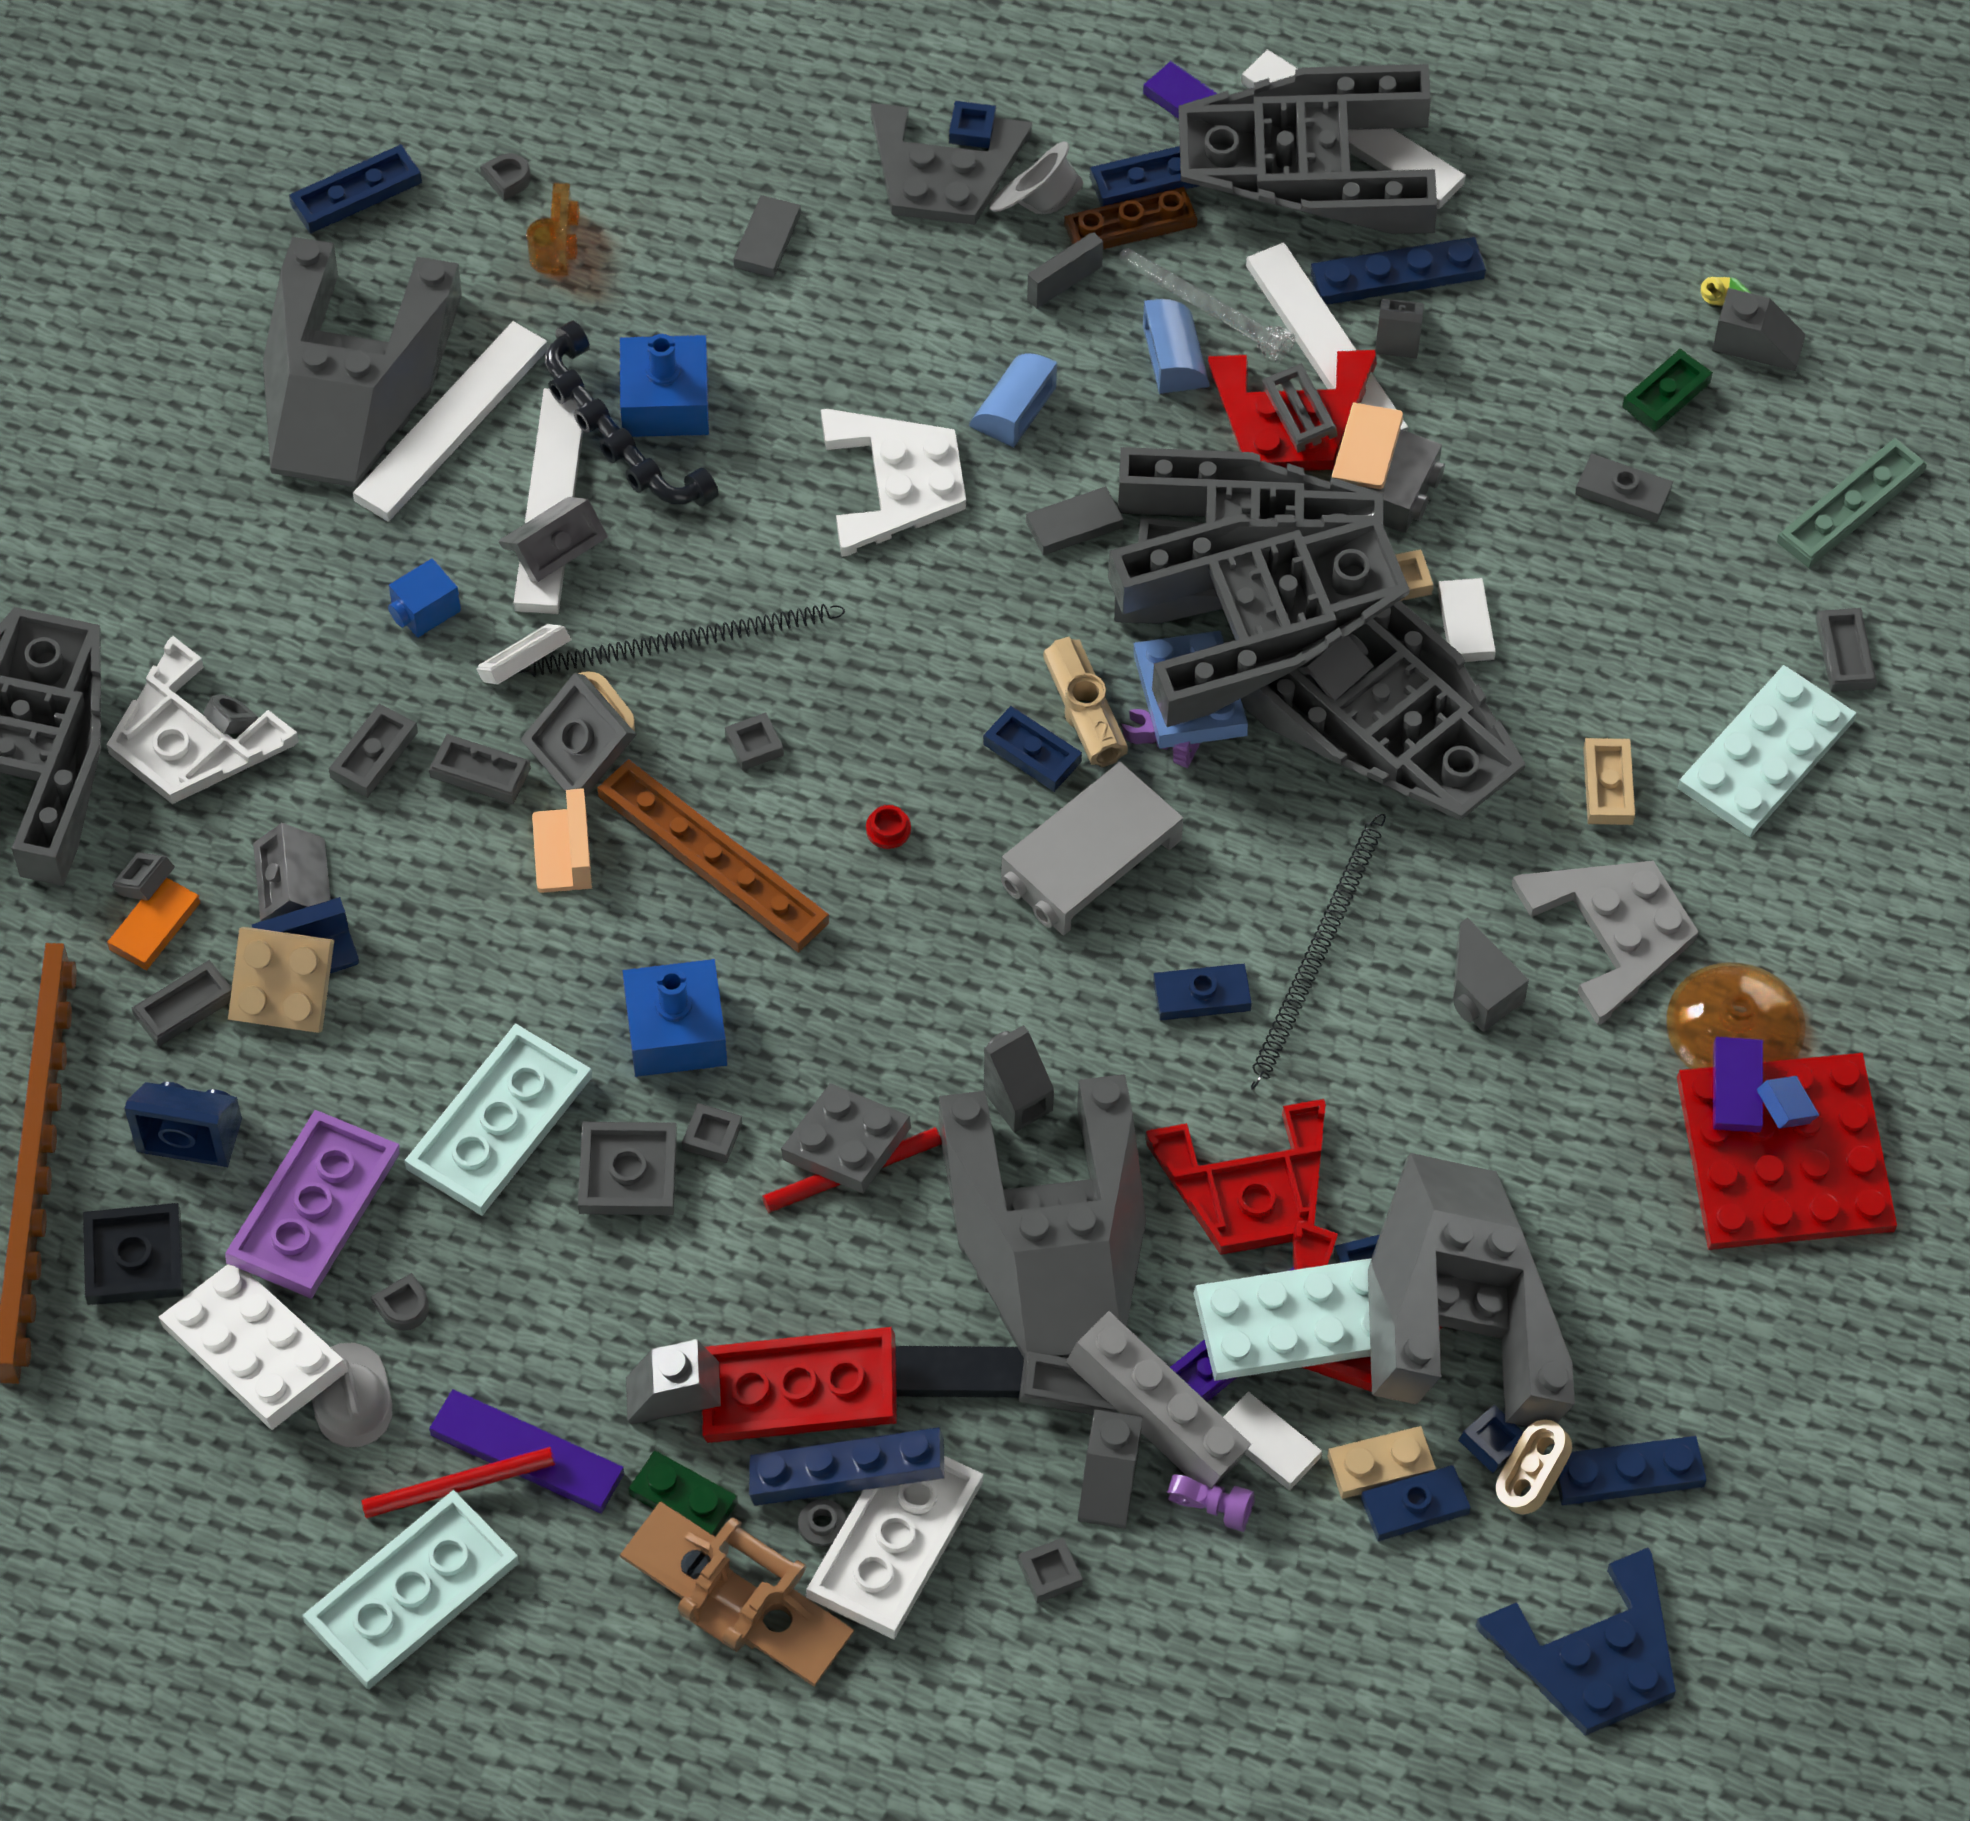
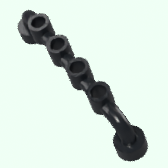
M574 320L557 328L555 332L557 339L549 345L545 354L546 368L553 377L548 383L550 392L558 403L563 404L572 399L579 407V409L574 411V417L584 433L588 434L598 429L605 437L600 441V448L609 462L615 463L622 458L631 467L626 470V478L632 489L637 493H641L649 488L659 499L671 504H687L694 501L702 507L718 498L717 484L711 474L704 468H698L684 477V487H673L663 479L656 462L651 458L646 459L636 448L635 441L629 431L625 428L620 429L610 418L606 405L600 399H594L585 389L580 375L573 369L568 370L563 364L562 357L565 354L569 358L574 359L589 351V340L583 328Z

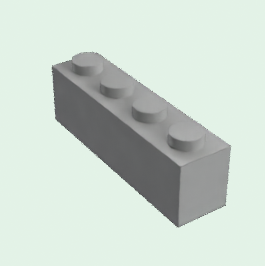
M1110 1311L1076 1343L1066 1360V1363L1120 1414L1143 1417L1141 1433L1187 1477L1207 1485L1210 1489H1213L1214 1485H1217L1239 1463L1251 1446V1443Z

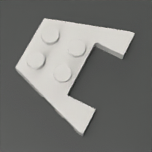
M831 409L821 410L826 450L871 446L881 511L836 515L841 556L854 554L857 552V548L875 541L876 544L889 540L891 539V534L914 526L917 529L966 509V496L955 429Z
M174 636L167 641L164 646L163 657L157 666L153 665L146 677L147 684L137 701L132 700L107 743L108 752L112 757L171 804L277 755L299 742L297 732L269 710L236 739L219 731L204 715L175 693L204 667L202 658Z

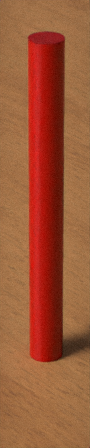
M936 1127L902 1140L882 1168L942 1145V1140ZM815 1174L762 1195V1199L768 1213H771L841 1184Z
M551 1447L543 1448L362 1499V1508L366 1519L445 1497L452 1490L459 1493L555 1466L554 1455Z

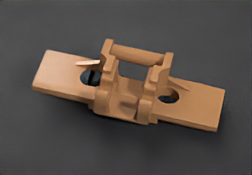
M659 1502L624 1548L620 1558L679 1596L678 1612L680 1615L737 1652L745 1644L752 1649L757 1648L815 1687L854 1634V1629L794 1590L807 1566L799 1560L794 1563L741 1529L742 1523L734 1517L728 1520L717 1536L714 1537L664 1503ZM729 1545L781 1578L776 1586H772L768 1582L762 1581L757 1588L734 1573L729 1568L730 1559L726 1557ZM773 1610H782L790 1616L792 1623L785 1631L773 1632L764 1625L763 1619L765 1615Z

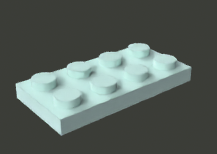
M1783 665L1682 776L1677 789L1751 838L1852 725L1856 712Z
M515 1023L404 1160L406 1170L483 1216L592 1079L591 1068Z
M1372 1258L1196 1285L1194 1297L1214 1381L1371 1356L1368 1267Z
M452 1490L302 1615L304 1623L353 1675L370 1690L519 1564L518 1555Z

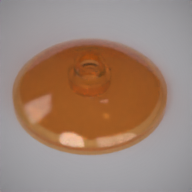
M1717 963L1693 972L1674 991L1666 1014V1029L1671 1046L1680 1060L1690 1069L1713 1067V1043L1716 1037L1763 1040V1062L1797 1059L1805 1038L1806 1024L1803 1009L1792 990L1772 973L1744 963ZM1733 1006L1744 1007L1747 1011L1738 1012Z

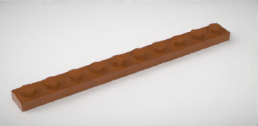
M45 943L0 1303V1383L20 1384L21 1368L28 1367L31 1359L30 1338H25L27 1323H34L36 1318L35 1294H31L32 1280H39L41 1276V1253L36 1251L37 1237H45L47 1227L46 1210L41 1209L42 1195H50L52 1186L51 1167L46 1166L47 1154L55 1153L57 1145L56 1125H51L52 1113L61 1109L62 1088L60 1083H56L58 1070H65L67 1062L66 1043L61 1042L63 1029H70L72 1021L71 1003L66 1002L67 990L75 989L77 979L75 961H69L64 943Z

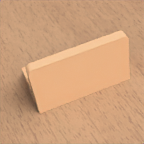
M1353 402L1332 478L1362 487L1383 489L1403 422L1402 411Z
M584 789L566 790L567 809L537 811L532 814L537 890L540 893L592 889Z

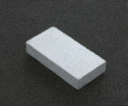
M1483 579L1439 581L1438 596L1446 641L1461 653L1465 662L1494 660L1496 651Z
M546 624L481 663L476 670L483 682L498 685L571 641V638L564 626Z
M1247 1392L1223 1417L1251 1443L1245 1455L1289 1491L1321 1458L1322 1451L1250 1392Z

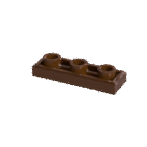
M1185 187L1065 215L1064 225L1072 245L1094 232L1103 241L1104 250L1197 227L1198 218Z

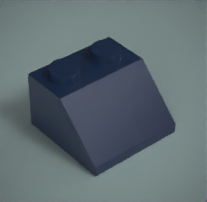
M145 1082L126 1101L124 1109L138 1153L222 1167L229 1166L242 1121L237 1097L216 1089L207 1090L206 1092L186 1089L174 1082H163L161 1084Z

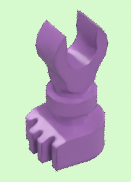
M1142 709L1130 710V720L1143 726L1134 728L1122 724V732L1125 739L1135 744L1156 743L1157 739L1149 712ZM1189 741L1175 744L1173 747L1174 763L1188 768L1200 743L1190 744Z
M1173 1475L1167 1493L1170 1494L1168 1500L1186 1507L1207 1508V1513L1215 1516L1219 1512L1225 1513V1526L1245 1532L1246 1524L1255 1502L1254 1491L1234 1486L1231 1493L1227 1494L1224 1487L1214 1485L1213 1489H1210L1207 1485L1182 1475Z

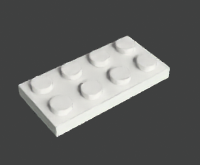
M229 1264L158 1317L163 1328L271 1430L348 1372L343 1358L250 1273Z
M944 1456L945 1478L863 1490L808 1585L806 1598L889 1638L895 1639L981 1487L983 1474Z

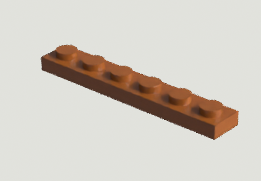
M628 759L597 787L600 799L798 953L829 924V914L631 760Z

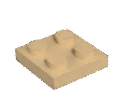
M249 927L239 928L228 1020L316 1033L322 1032L334 940Z

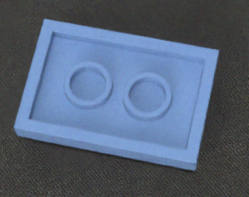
M1221 631L1133 643L1134 659L1159 749L1174 747L1175 744L1189 741L1190 744L1248 735V723L1241 699L1208 716L1166 727L1152 691L1154 663L1224 644Z

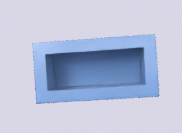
M1156 299L1144 301L1143 329L1159 394L1210 387L1193 316L1189 308L1174 300Z
M1037 354L1017 356L974 415L969 427L1011 447H1015L1056 388L1057 362Z

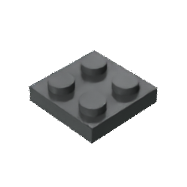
M574 673L520 740L565 792L572 789H584L586 797L637 734L585 675Z
M829 1083L781 1148L782 1157L788 1163L864 1193L911 1129L910 1116Z
M582 1122L578 1194L579 1214L674 1215L677 1124L663 1122Z

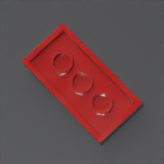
M892 1327L705 1347L719 1361L721 1406L703 1409V1437L707 1443L897 1424L896 1341Z

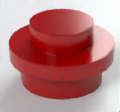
M883 805L875 809L868 817L866 834L875 846L883 849H894L902 846L909 839L911 822L907 814L899 807Z

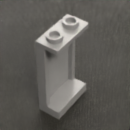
M1118 762L1002 856L1001 882L1012 897L1016 899L1022 897L1033 907L1035 916L1044 926L1048 928L1053 926L1064 936L1071 930V919L1161 844L1168 851L1182 840L1183 817L1122 762Z

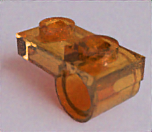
M553 183L551 218L534 221L526 231L529 263L537 272L551 274V276H568L569 260H577V234H571V226H579V201L571 200L570 183Z

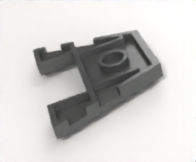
M872 103L871 120L875 130L876 144L881 158L883 177L892 215L975 225L999 188L1000 180L1007 169H1011L1017 159L1018 152L1024 143L1027 144L1032 134V122L995 118L988 152L904 142L909 118V107Z

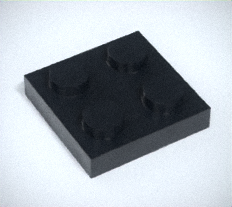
M179 1203L83 1212L84 1278L87 1305L184 1296L181 1210Z

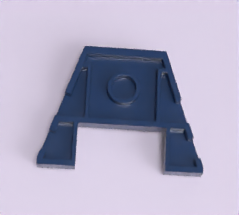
M1649 1547L1609 1563L1607 1571L1628 1610L1543 1646L1539 1645L1517 1602L1477 1619L1476 1627L1479 1633L1487 1640L1491 1639L1506 1654L1505 1658L1517 1670L1521 1669L1540 1687V1692L1585 1736L1674 1698L1676 1690L1654 1563Z

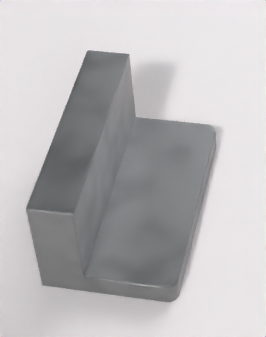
M567 497L501 538L499 543L502 549L515 551L530 581L539 582L608 538V535L589 499Z
M280 823L253 843L260 921L331 900L325 840L323 837L285 823Z

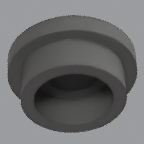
M819 1499L808 1503L801 1510L798 1518V1529L800 1535L807 1543L816 1547L832 1546L847 1517L842 1507L834 1501ZM819 1516H827L831 1519V1523L825 1527H820L814 1523V1520Z

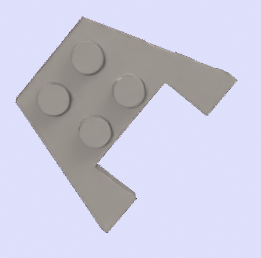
M1654 861L1521 874L1513 877L1511 886L1531 917L1569 901H1574L1615 966V970L1579 985L1578 994L1597 1025L1608 1020L1612 1012L1624 1001L1628 1002L1652 976L1658 975L1697 940V928Z

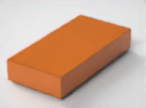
M166 878L149 900H140L107 941L109 950L147 971L200 905L199 895Z

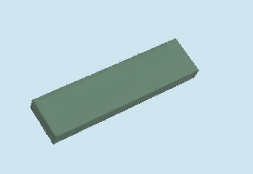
M1894 438L1779 533L1777 543L1806 567L1810 568L1923 474L1927 463L1898 439Z

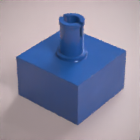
M657 334L653 337H620L622 428L628 430L632 437L709 435L706 335L669 336L667 334Z
M715 959L622 970L635 1077L727 1066L726 1038Z

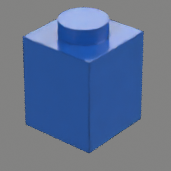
M433 558L389 584L391 604L388 605V609L392 618L401 628L407 625L417 638L461 611L458 587Z

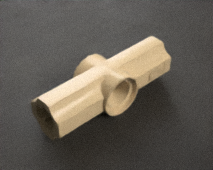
M1070 637L1055 640L1049 648L1044 650L1043 657L1065 705L1066 720L1075 728L1091 765H1100L1102 768L1115 764L1118 759L1127 754L1128 746L1106 699L1105 683L1100 677L1095 675L1079 639L1074 640ZM1087 700L1091 701V703H1081L1079 701Z

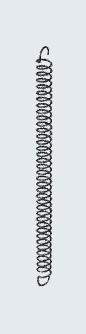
M825 604L821 605V614L818 607L814 605L813 616L810 609L806 607L804 615L801 609L798 608L795 617L794 612L790 609L788 612V619L783 611L780 613V621L777 614L773 613L772 623L769 616L765 614L764 625L759 616L756 617L755 625L753 620L749 617L747 620V627L744 620L740 619L739 629L736 622L733 620L731 622V631L728 624L724 622L723 633L719 624L716 623L714 629L715 635L710 625H708L706 628V634L703 628L700 626L698 629V637L695 630L691 628L690 639L686 630H683L682 641L678 632L675 631L673 637L674 643L670 634L667 632L665 636V643L663 637L660 634H658L657 645L653 636H650L649 647L645 638L642 637L641 649L637 640L634 638L632 643V649L629 642L627 640L625 641L624 651L621 644L617 642L616 653L612 644L609 643L608 655L606 653L604 646L601 645L599 651L600 658L596 648L593 646L591 649V657L588 650L584 648L582 659L579 650L576 649L575 662L571 652L568 651L567 664L561 652L558 655V664L553 654L550 655V666L545 656L542 658V668L539 663V660L537 661V664L539 666L541 675H544L545 659L548 670L552 674V657L554 659L558 672H561L560 657H562L565 668L568 671L569 655L571 657L574 668L577 669V653L581 660L582 666L585 668V651L588 655L591 666L594 665L593 651H595L598 662L601 665L602 648L606 656L607 662L610 663V646L613 651L615 660L618 662V644L621 649L623 658L626 660V643L628 644L632 658H635V642L638 647L640 656L643 657L644 640L648 654L651 656V638L653 640L656 652L659 654V637L661 638L665 652H668V636L671 641L673 650L676 651V634L679 639L681 648L684 649V632L686 634L689 646L692 648V630L694 632L698 646L701 645L700 629L702 630L706 644L708 645L709 628L712 633L714 642L717 643L718 626L722 640L725 642V625L728 629L731 640H733V623L736 627L738 636L741 639V621L744 625L747 636L750 637V621L753 625L755 634L758 635V619L761 623L764 634H766V617L769 621L771 630L774 633V615L777 619L779 628L782 631V613L785 617L788 629L790 630V613H792L796 627L799 628V611L801 613L804 625L807 626V610L809 611L813 625H815V608L818 612L822 624L823 606L826 610L829 619L841 617L845 613V610L841 606H830V608L838 607L843 610L841 615L830 617L828 609ZM536 662L533 663V664H534V671H533L532 669H528V670L519 671L518 673H523V672H529V671H531L532 674H533V676L535 677V676H536Z
M1379 814L1372 822L1366 823L1364 826L1365 830L1361 832L1362 836L1358 839L1359 843L1355 845L1356 850L1352 852V857L1349 858L1346 870L1342 874L1343 877L1340 878V883L1336 886L1337 890L1333 892L1334 897L1330 899L1327 911L1324 912V917L1320 920L1321 924L1317 926L1318 931L1314 933L1315 938L1311 940L1308 952L1304 955L1305 959L1301 961L1302 965L1298 967V973L1295 974L1292 986L1288 989L1289 993L1285 995L1286 1000L1282 1002L1279 1014L1275 1017L1276 1021L1272 1023L1273 1028L1269 1030L1270 1035H1267L1266 1042L1262 1045L1263 1049L1259 1051L1260 1056L1256 1058V1063L1252 1067L1257 1075L1259 1074L1255 1070L1256 1065L1260 1068H1263L1260 1064L1266 1065L1271 1068V1070L1265 1069L1267 1072L1273 1071L1269 1064L1258 1062L1260 1057L1263 1061H1266L1263 1057L1273 1060L1275 1063L1269 1062L1271 1065L1277 1064L1275 1059L1270 1056L1261 1055V1052L1264 1050L1269 1054L1266 1051L1269 1050L1278 1055H1272L1274 1058L1280 1057L1277 1051H1282L1283 1047L1279 1043L1285 1044L1286 1040L1280 1035L1271 1034V1031L1274 1029L1275 1032L1279 1033L1276 1030L1279 1029L1288 1034H1282L1284 1037L1290 1036L1287 1030L1293 1029L1290 1023L1296 1022V1019L1293 1017L1299 1015L1296 1009L1303 1007L1298 1001L1287 999V996L1291 995L1292 998H1295L1292 995L1295 994L1304 999L1299 1000L1300 1002L1306 1001L1303 995L1309 994V991L1306 989L1312 987L1309 981H1315V977L1312 974L1319 973L1315 967L1322 966L1320 961L1325 960L1323 954L1328 953L1326 947L1331 946L1329 940L1335 939L1332 933L1338 932L1335 926L1341 925L1337 919H1344L1342 913L1347 912L1345 906L1350 905L1348 899H1353V895L1350 892L1357 891L1355 886L1360 884L1357 879L1363 878L1360 872L1366 871L1363 865H1369L1367 859L1372 858L1370 852L1375 851L1373 845H1378L1377 839L1382 837L1378 831L1366 829L1369 824L1370 826L1376 824L1382 827L1386 819L1385 814ZM1379 816H1384L1382 824L1374 822ZM1366 831L1368 835H1371L1368 831H1374L1379 834V837L1363 836V833ZM1364 837H1368L1375 840L1376 843L1369 844L1366 842H1360L1361 838H1363L1365 841H1367ZM1362 844L1371 846L1373 850L1357 849V846L1360 845L1364 848ZM1359 851H1364L1370 857L1354 856V853L1357 852L1359 855H1362ZM1357 857L1364 859L1367 863L1359 864L1351 862V859L1354 858L1355 861L1359 862L1355 858ZM1352 864H1356L1364 868V870L1348 869V866L1351 865L1352 868H1355ZM1349 871H1354L1360 874L1361 877L1345 876V872L1352 875ZM1344 878L1347 882H1349L1346 878H1351L1357 881L1358 883L1349 884L1342 883L1341 881ZM1343 884L1353 887L1355 890H1338V887L1341 885L1343 888H1345L1343 886ZM1340 891L1350 894L1351 897L1335 896V893L1338 892L1342 895ZM1337 898L1346 900L1348 904L1332 903V900L1335 899L1337 902H1340ZM1331 905L1334 909H1337L1334 905L1343 907L1345 911L1329 910V907ZM1328 912L1330 915L1334 916L1331 912H1336L1340 914L1342 918L1326 917V913ZM1327 918H1329V919H1333V920L1337 921L1339 924H1333V925H1331V924H1327V923H1324V924H1323L1322 922H1323L1324 919H1325L1327 922H1330V921L1327 919ZM1327 925L1334 928L1336 931L1328 932L1324 930H1319L1320 926H1322L1324 929H1327L1324 926ZM1324 932L1330 934L1332 938L1316 937V934L1319 933L1321 936H1324L1321 933ZM1318 939L1327 941L1329 945L1313 944V941L1316 940L1318 943H1321ZM1312 946L1315 950H1318L1315 946L1324 948L1326 952L1310 951V947ZM1309 953L1315 957L1312 953L1321 955L1323 959L1307 958V954ZM1306 960L1308 963L1312 964L1309 960H1313L1318 962L1320 965H1314L1315 967H1313L1311 965H1303V962ZM1303 967L1305 970H1308L1305 967H1310L1316 970V972H1311L1312 974L1300 972V968ZM1304 973L1310 975L1313 979H1308L1309 981L1301 978L1297 979V975L1300 974L1304 977L1302 975ZM1301 980L1307 982L1310 986H1305L1306 988L1294 985V982L1297 981L1301 984L1298 981ZM1298 987L1304 989L1307 993H1302L1303 995H1301L1299 993L1290 991L1291 988H1294L1295 991H1298L1295 988ZM1287 1001L1289 1005H1292L1289 1002L1292 1001L1299 1004L1300 1007H1296L1295 1009L1293 1007L1284 1006V1003ZM1289 1008L1296 1011L1297 1014L1291 1013L1292 1015L1281 1013V1010L1284 1009L1286 1012H1289L1286 1009ZM1286 1015L1294 1019V1021L1288 1020L1290 1022L1288 1023L1283 1020H1278V1016H1281L1283 1019H1286L1283 1016ZM1277 1022L1280 1026H1282L1279 1023L1282 1022L1288 1024L1291 1028L1285 1027L1287 1029L1285 1030L1283 1028L1274 1027V1024ZM1276 1036L1283 1039L1284 1042L1278 1041L1279 1043L1268 1041V1038L1271 1037L1273 1040H1276L1273 1037ZM1272 1043L1278 1045L1279 1047H1281V1049L1275 1048L1277 1050L1275 1051L1273 1049L1264 1047L1265 1044H1268L1270 1047H1273L1270 1044ZM1262 1071L1257 1082L1253 1081L1251 1090L1255 1089L1261 1077L1269 1079L1270 1075Z

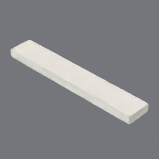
M1266 50L1242 74L1241 84L1250 89L1254 87V82L1269 78L1270 83L1295 75L1297 68L1271 51ZM1394 129L1348 130L1349 153L1378 171L1435 169L1437 209H1440L1464 185L1465 174Z
M1284 242L1247 257V269L1327 389H1335L1337 351L1356 350ZM1371 372L1366 383L1365 395L1360 404L1396 410ZM1403 420L1401 429L1408 432V426Z
M513 321L353 492L354 502L389 522L547 352V341Z
M545 388L543 391L525 523L563 499L575 496L583 431L578 426L574 417V411L579 409V407L572 399L563 404L558 403L552 396L550 389ZM519 561L514 610L517 612L559 614L565 565L539 582L530 581Z

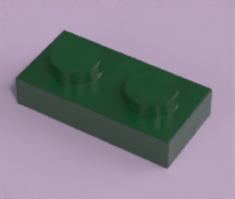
M1680 348L1624 397L1622 408L1656 432L1711 383L1713 372Z
M656 1450L653 1451L628 1488L629 1496L653 1509H655L659 1502H662L714 1537L738 1503L736 1494Z

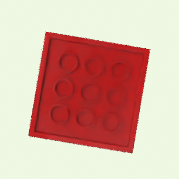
M1863 1053L1763 1062V1083L1771 1079L1797 1076L1819 1116L1810 1124L1779 1129L1763 1102V1127L1761 1132L1713 1129V1067L1679 1070L1677 1083L1708 1250L1895 1231L1897 1221Z

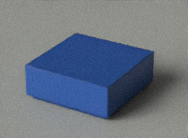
M1797 1076L1767 1080L1757 1088L1758 1094L1779 1129L1810 1124L1819 1116Z

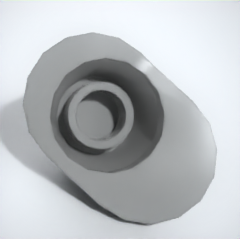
M1063 141L1056 144L1032 167L1003 187L991 201L990 210L993 212L1003 211L1018 203L1035 214H1049L1057 212L1064 207L1083 186L1082 178L1066 157L1069 151V143Z
M339 1343L331 1346V1348L343 1358L348 1372L312 1399L315 1418L322 1434L332 1443L344 1447H362L376 1441L387 1430L391 1422L392 1399L387 1376L380 1357L369 1347L357 1343Z

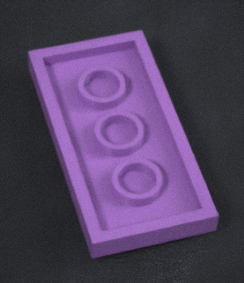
M314 1110L225 1253L226 1263L312 1299L400 1155L399 1144Z

